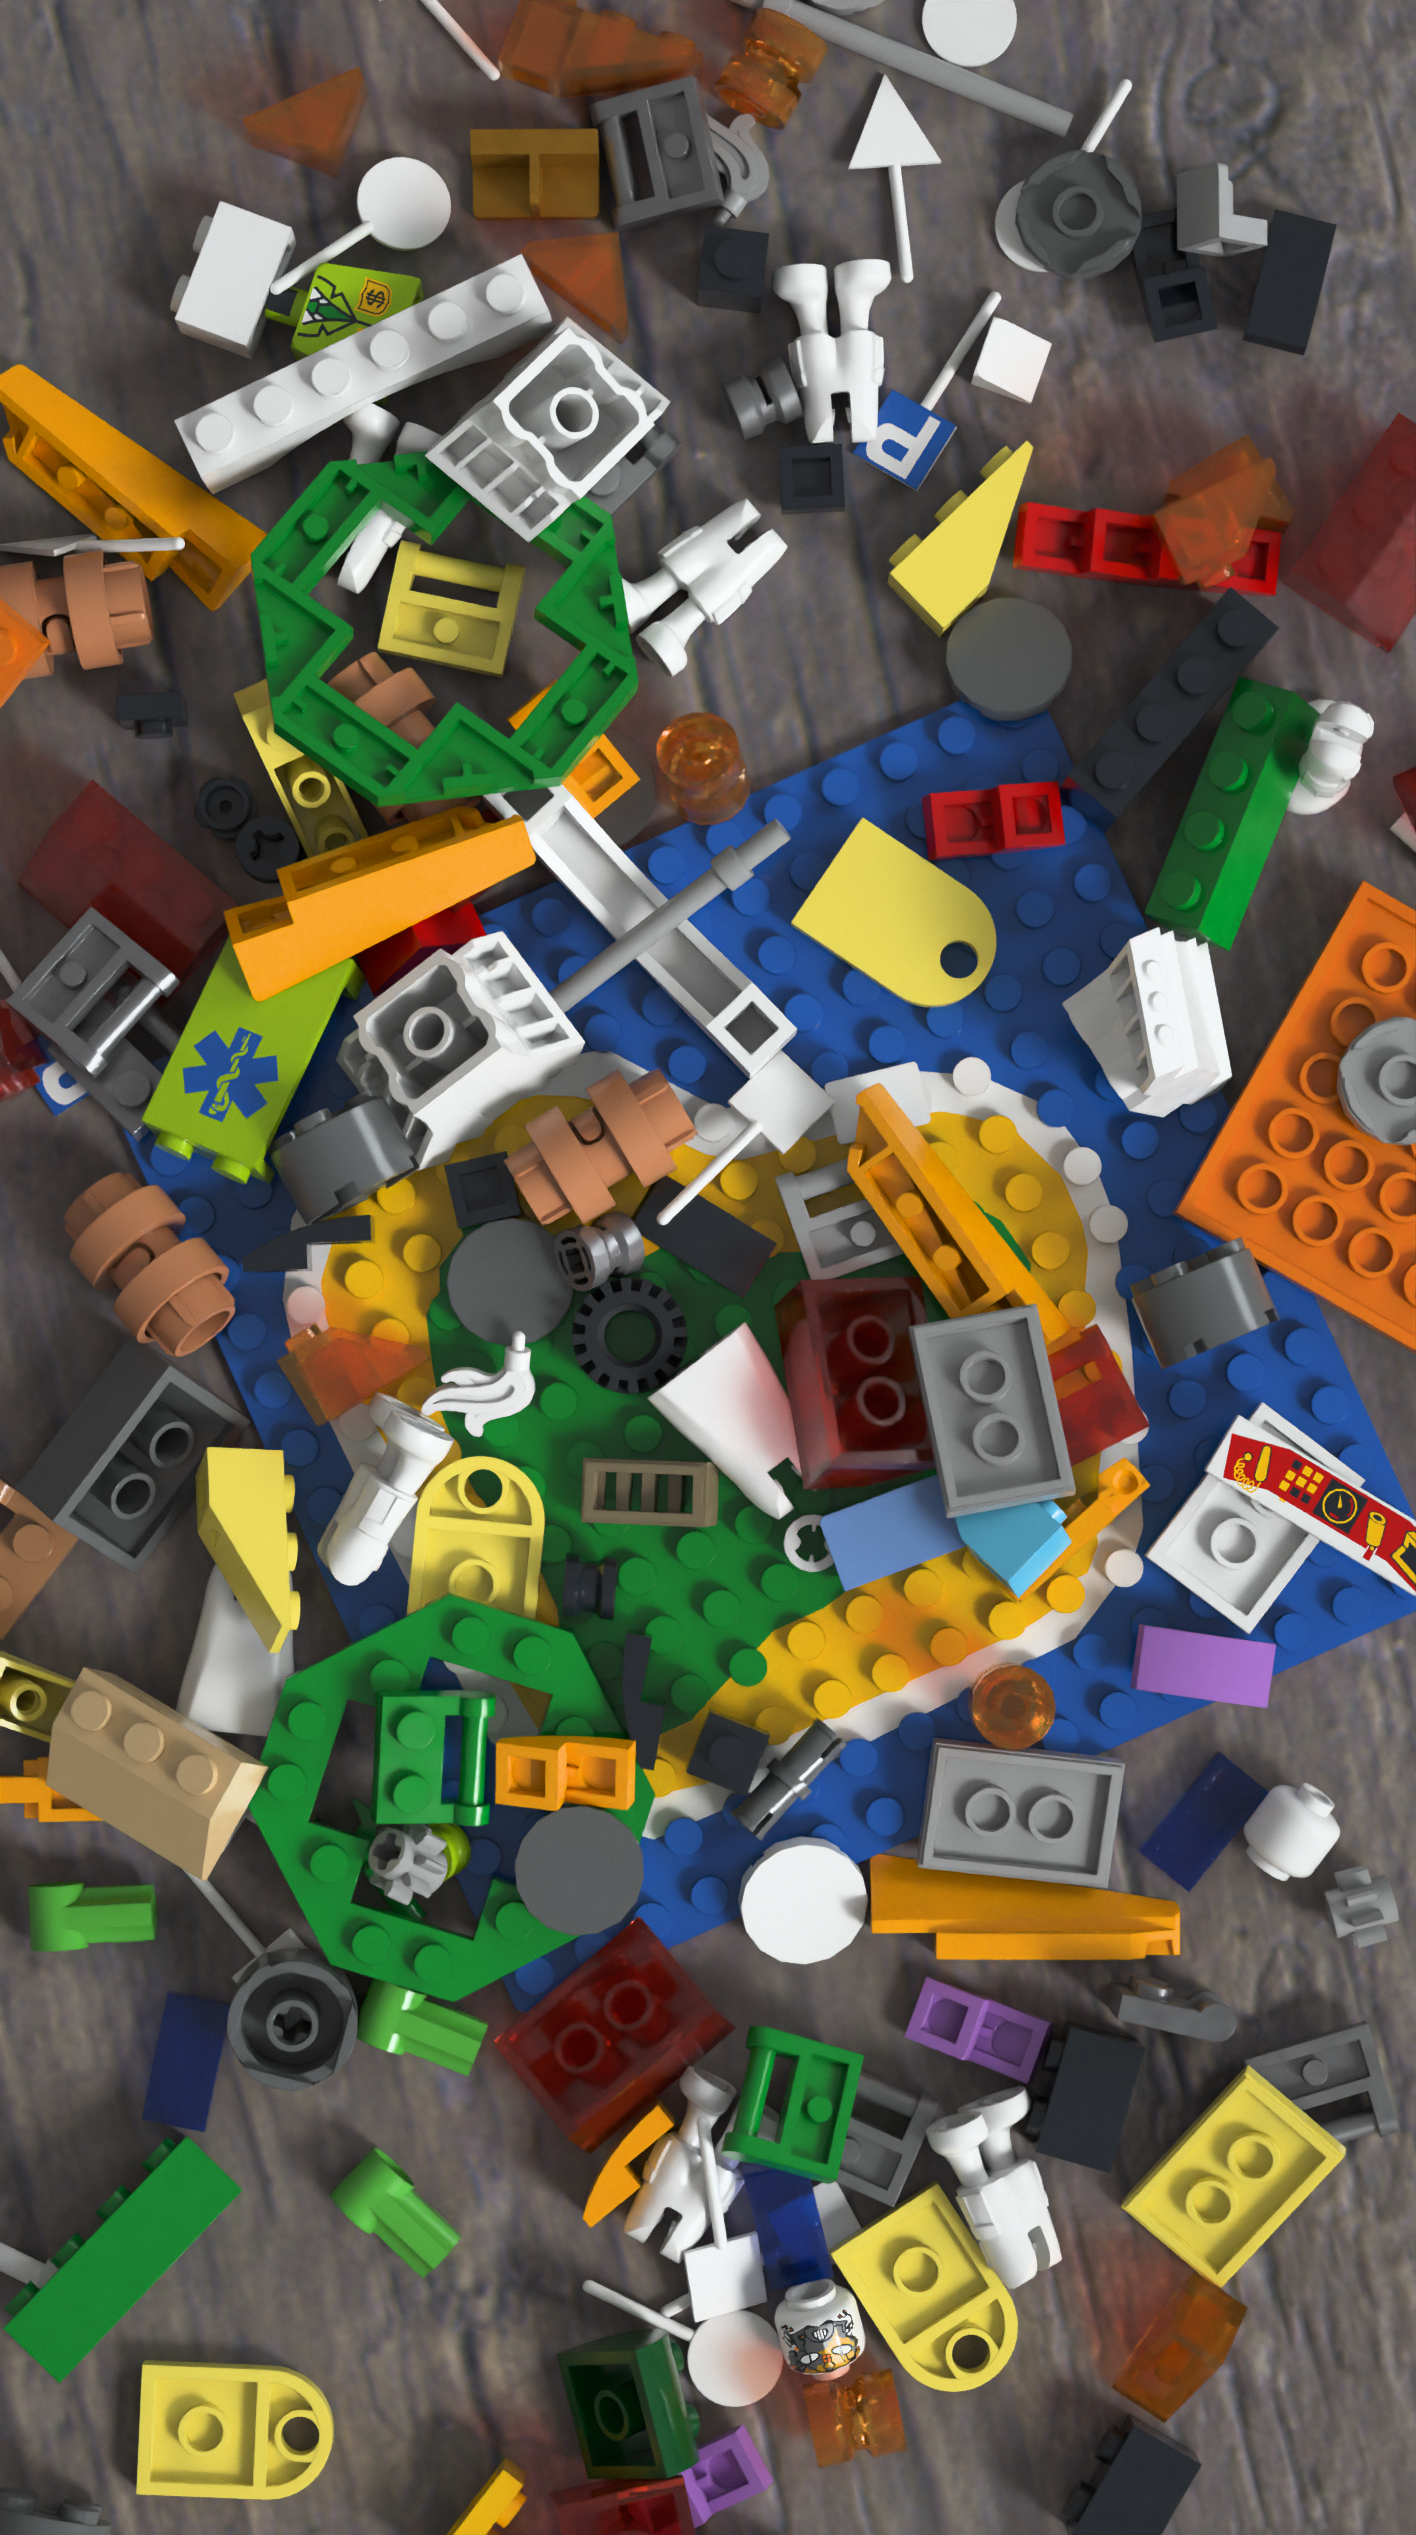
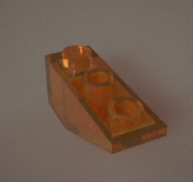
M520 0L498 58L501 77L558 98L644 89L694 75L700 82L704 72V53L695 50L696 44L692 40L669 31H662L659 37L636 29L637 23L624 14L604 9L600 15L576 7V0Z

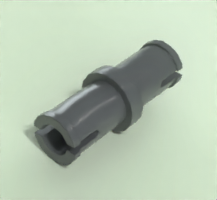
M816 1718L813 1721V1725L780 1761L775 1757L766 1766L770 1771L768 1775L731 1814L755 1837L762 1841L769 1829L798 1797L804 1801L812 1791L808 1786L841 1750L845 1749L847 1744L841 1738H838V1735L825 1723Z

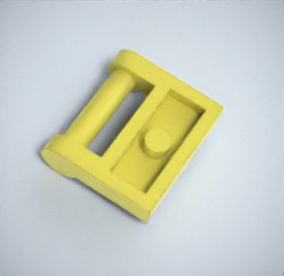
M401 540L379 637L378 651L380 653L503 678L517 609L523 590L526 566L507 562L505 568L421 551V544ZM415 575L498 592L500 594L497 608L411 591Z

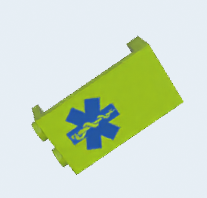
M229 935L141 1119L157 1136L154 1144L163 1151L189 1161L193 1152L214 1160L211 1169L233 1181L246 1184L249 1176H252L270 1184L275 1172L263 1159L341 995L356 1001L365 983L366 977L354 960L347 958L264 1001H256L252 997Z

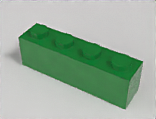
M1243 677L1238 678L1144 912L1169 931L1173 930V933L1177 936L1190 940L1196 938V942H1207L1209 946L1228 952L1231 949L1300 777L1298 765L1301 757L1308 750L1314 721L1321 715L1295 692Z
M185 2136L177 2145L167 2137L141 2164L149 2173L148 2176L132 2192L122 2184L95 2212L104 2222L85 2241L76 2232L49 2260L58 2270L39 2289L30 2280L4 2307V2310L12 2318L5 2324L3 2329L59 2384L241 2193L242 2189L188 2136Z

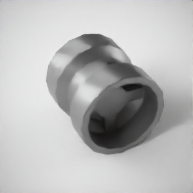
M780 357L763 363L759 372L751 376L745 377L736 374L721 380L727 405L743 440L762 434L765 425L778 420L786 424L803 417L796 389ZM761 390L764 391L765 397L769 405L766 404Z
M614 1211L595 1219L590 1227L587 1225H577L559 1233L555 1240L554 1254L557 1267L568 1285L577 1291L585 1292L606 1282L608 1276L620 1278L639 1270L644 1262L645 1249L642 1236L631 1218L622 1212Z

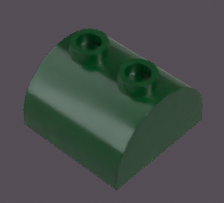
M657 2328L625 2332L593 2340L556 2354L588 2479H667L691 2468L699 2462L700 2456L695 2436L699 2433L700 2421L695 2408L685 2400L679 2374L684 2367L683 2354L679 2345L669 2338L667 2330Z

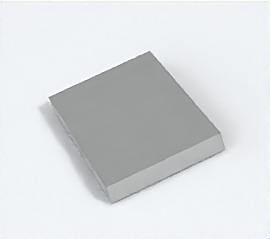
M1037 1304L909 1326L908 1335L946 1518L1075 1495L1076 1488Z
M933 1738L916 1864L918 1868L1108 1888L1125 1762L1122 1758Z

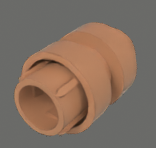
M97 550L64 556V576L40 579L34 561L0 566V598L51 641L23 680L53 675L54 655L77 652L83 670L123 664V648L149 644L154 639V625L149 592L142 565L137 564L133 560L108 564L104 551ZM55 614H57V615H62V614H63V615H66V616L60 617V616H51V615H55Z
M376 652L361 657L327 683L331 688L417 749L435 729L425 715L436 703V697L413 668H406L394 674ZM479 795L377 807L374 804L373 806L386 823L391 825L404 818L411 823L457 806L474 808L483 797Z
M659 1068L651 1070L630 1084H627L621 1072L617 1069L585 1088L594 1104L590 1109L567 1122L558 1106H555L524 1125L533 1141L509 1155L504 1162L542 1226L554 1222L572 1210H575L584 1225L616 1206L607 1188L635 1172L642 1186L646 1188L678 1169L669 1152L693 1139L694 1135L698 1133Z
M116 1172L94 1183L68 1208L64 1216V1221L66 1222L65 1231L75 1242L70 1252L71 1261L95 1290L104 1291L116 1286L119 1287L122 1292L114 1303L113 1311L139 1343L156 1341L167 1355L181 1357L192 1353L206 1344L231 1320L235 1313V1298L224 1286L229 1276V1268L205 1239L196 1237L184 1242L179 1240L178 1236L185 1225L186 1217L159 1185L142 1187L132 1174Z

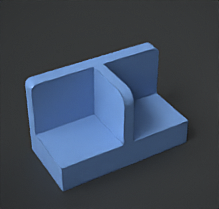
M937 1475L924 1478L884 1494H879L866 1501L825 1515L819 1521L844 1591L966 1547L961 1539L955 1518H946Z

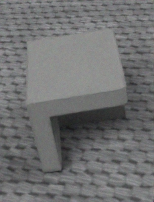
M1213 162L1177 174V250L1228 258L1267 246V220L1233 214V184L1228 180V166L1226 164Z

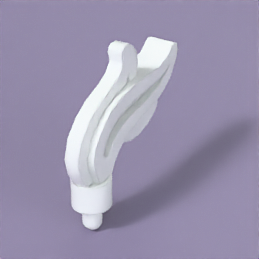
M516 1331L513 1334L512 1346L505 1348L504 1367L497 1373L491 1374L472 1367L454 1368L443 1373L441 1381L447 1384L435 1388L428 1394L422 1405V1415L428 1416L436 1411L445 1410L466 1413V1429L473 1436L480 1437L483 1434V1425L486 1422L510 1416L524 1409L530 1404L536 1389L534 1377L529 1369L531 1350L525 1347V1334L521 1331Z

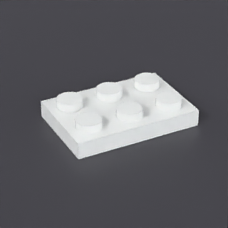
M1260 1402L1248 1417V1421L1355 1485L1361 1487L1365 1482V1479L1265 1403ZM1206 1473L1144 1556L1245 1633L1250 1634L1320 1540L1209 1473Z

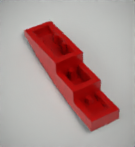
M1026 502L1018 506L1012 568L1075 578L1211 593H1225L1232 587L1240 595L1272 597L1276 595L1282 533L1171 514L1150 517L1101 508L1081 511Z

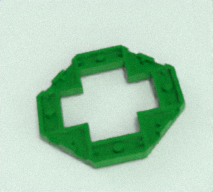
M428 451L393 455V461L357 464L356 459L329 462L250 554L274 733L377 807L561 786L636 694L638 689V674L630 642L629 619L622 576L619 574L612 515L583 496L572 503L555 521L530 541L534 546L567 568L535 607L534 619L575 647L580 653L515 733L508 739L457 702L419 749H417L320 680V677L353 639V627L312 599L308 594L379 510L385 512L430 545L435 542L469 500L506 526L508 525L425 457Z
M448 1592L393 1623L390 1622L344 1646L343 1649L312 1665L309 1664L285 1677L259 1761L269 1768L248 1804V1808L330 1965L455 2002L581 1935L571 1936L547 1928L527 1910L517 1890L516 1883L495 1876L491 1877L473 1936L351 1900L368 1850L369 1837L310 1820L348 1699L376 1707L377 1691H419L429 1657H434L549 1693L550 1697L537 1736H589L625 1740L627 1738L572 1631ZM635 1757V1802L628 1810L598 1808L611 1811L627 1824L640 1844L656 1794L643 1769L640 1767L637 1757Z

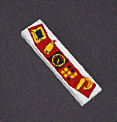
M1236 1415L1204 1471L1416 1597V1521L1242 1416Z

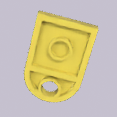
M863 817L790 924L897 998L921 1007L947 1006L969 996L984 981L991 969L996 953L997 938L994 922L982 900L970 889ZM953 943L968 945L974 951L977 958L975 971L965 978H953L946 974L940 964V955L946 946Z
M468 1457L445 1466L428 1482L422 1492L416 1512L407 1615L449 1592L536 1620L545 1512L536 1486L518 1467L494 1457ZM480 1469L494 1472L502 1483L501 1497L490 1507H478L471 1503L466 1496L465 1484L468 1477Z
M936 2180L829 2249L830 2255L904 2369L917 2381L941 2391H966L988 2382L1007 2364L1014 2350L1018 2333V2321L1014 2303L993 2268H989L983 2252ZM977 2335L987 2342L988 2353L986 2359L975 2368L966 2369L958 2366L952 2359V2350L955 2343L963 2336Z
M145 2360L143 2362L136 2494L261 2500L280 2499L304 2489L323 2469L333 2444V2415L322 2391L305 2375L290 2368L274 2365ZM295 2417H306L312 2420L319 2430L318 2443L311 2449L303 2451L290 2447L283 2436V2426L287 2421Z

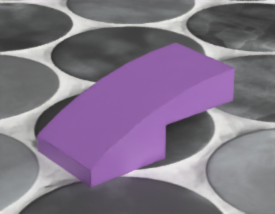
M1139 1624L1130 1688L1267 1708L1276 1644Z
M926 1977L904 2037L960 2060H969L1026 2084H1032L1054 2023L969 1990Z
M744 2424L698 2445L697 2449L700 2460L691 2468L667 2479H636L621 2490L645 2535L683 2534L705 2524L712 2514L765 2491L774 2480Z

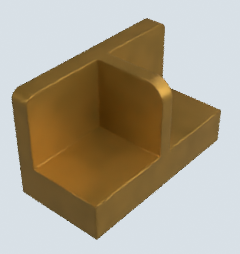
M470 129V155L473 167V216L476 220H596L599 217L598 129Z

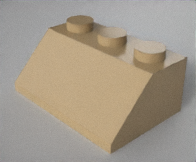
M84 1667L52 1724L46 1785L201 1881H207L269 1767L114 1673Z

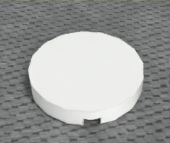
M802 1836L776 1842L763 1851L764 1856L758 1859L753 1867L750 1865L743 1875L738 1897L745 1930L758 1948L781 1962L809 1964L829 1959L848 1946L864 1924L868 1904L864 1879L854 1861L847 1854L840 1851L838 1846L825 1839Z

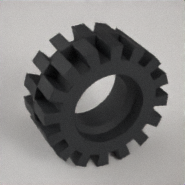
M620 1278L619 1280L608 1281L600 1285L599 1288L591 1294L589 1293L582 1301L583 1303L578 1312H576L573 1321L572 1345L580 1367L595 1383L617 1393H643L662 1385L678 1369L687 1347V1325L680 1306L665 1289L644 1279ZM624 1311L642 1313L652 1322L655 1329L653 1348L644 1358L637 1361L628 1362L617 1359L609 1352L605 1344L604 1333L608 1322L615 1315Z

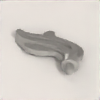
M706 113L718 172L726 177L728 187L723 193L725 204L717 206L720 210L713 218V225L715 227H723L729 217L737 219L747 203L759 198L766 191L770 180L768 163L750 135V129L756 122L755 118L750 114L737 116L731 122L728 129Z

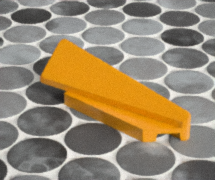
M17 364L0 374V402L3 404L10 431L2 438L8 460L102 540L182 538L185 546L181 550L117 553L127 561L133 560L137 564H141L145 577L150 581L163 574L169 566L212 612L220 608L251 572L250 554L266 537L267 533L26 366Z
M457 806L279 868L276 871L284 894L283 896L223 911L233 948L252 997L256 1001H264L533 865L536 861V856L522 815L513 814L510 818L496 823L484 822L477 808Z
M877 1083L857 1094L855 1104L860 1105L855 1143L849 1148L847 1172L950 1319L1037 1304L1045 1346L1069 1331L1071 1328L1066 1318L884 1086Z
M877 1854L870 1858L871 1932L933 1933V1953L936 1959L1135 1960L1144 1959L1145 1955H1180V1909L1175 1901L1064 1883L918 1868L915 1859Z

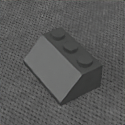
M131 1334L16 1489L51 1521L134 1574H137L196 1495L195 1475L206 1448H231L251 1421L174 1362L146 1343H139Z

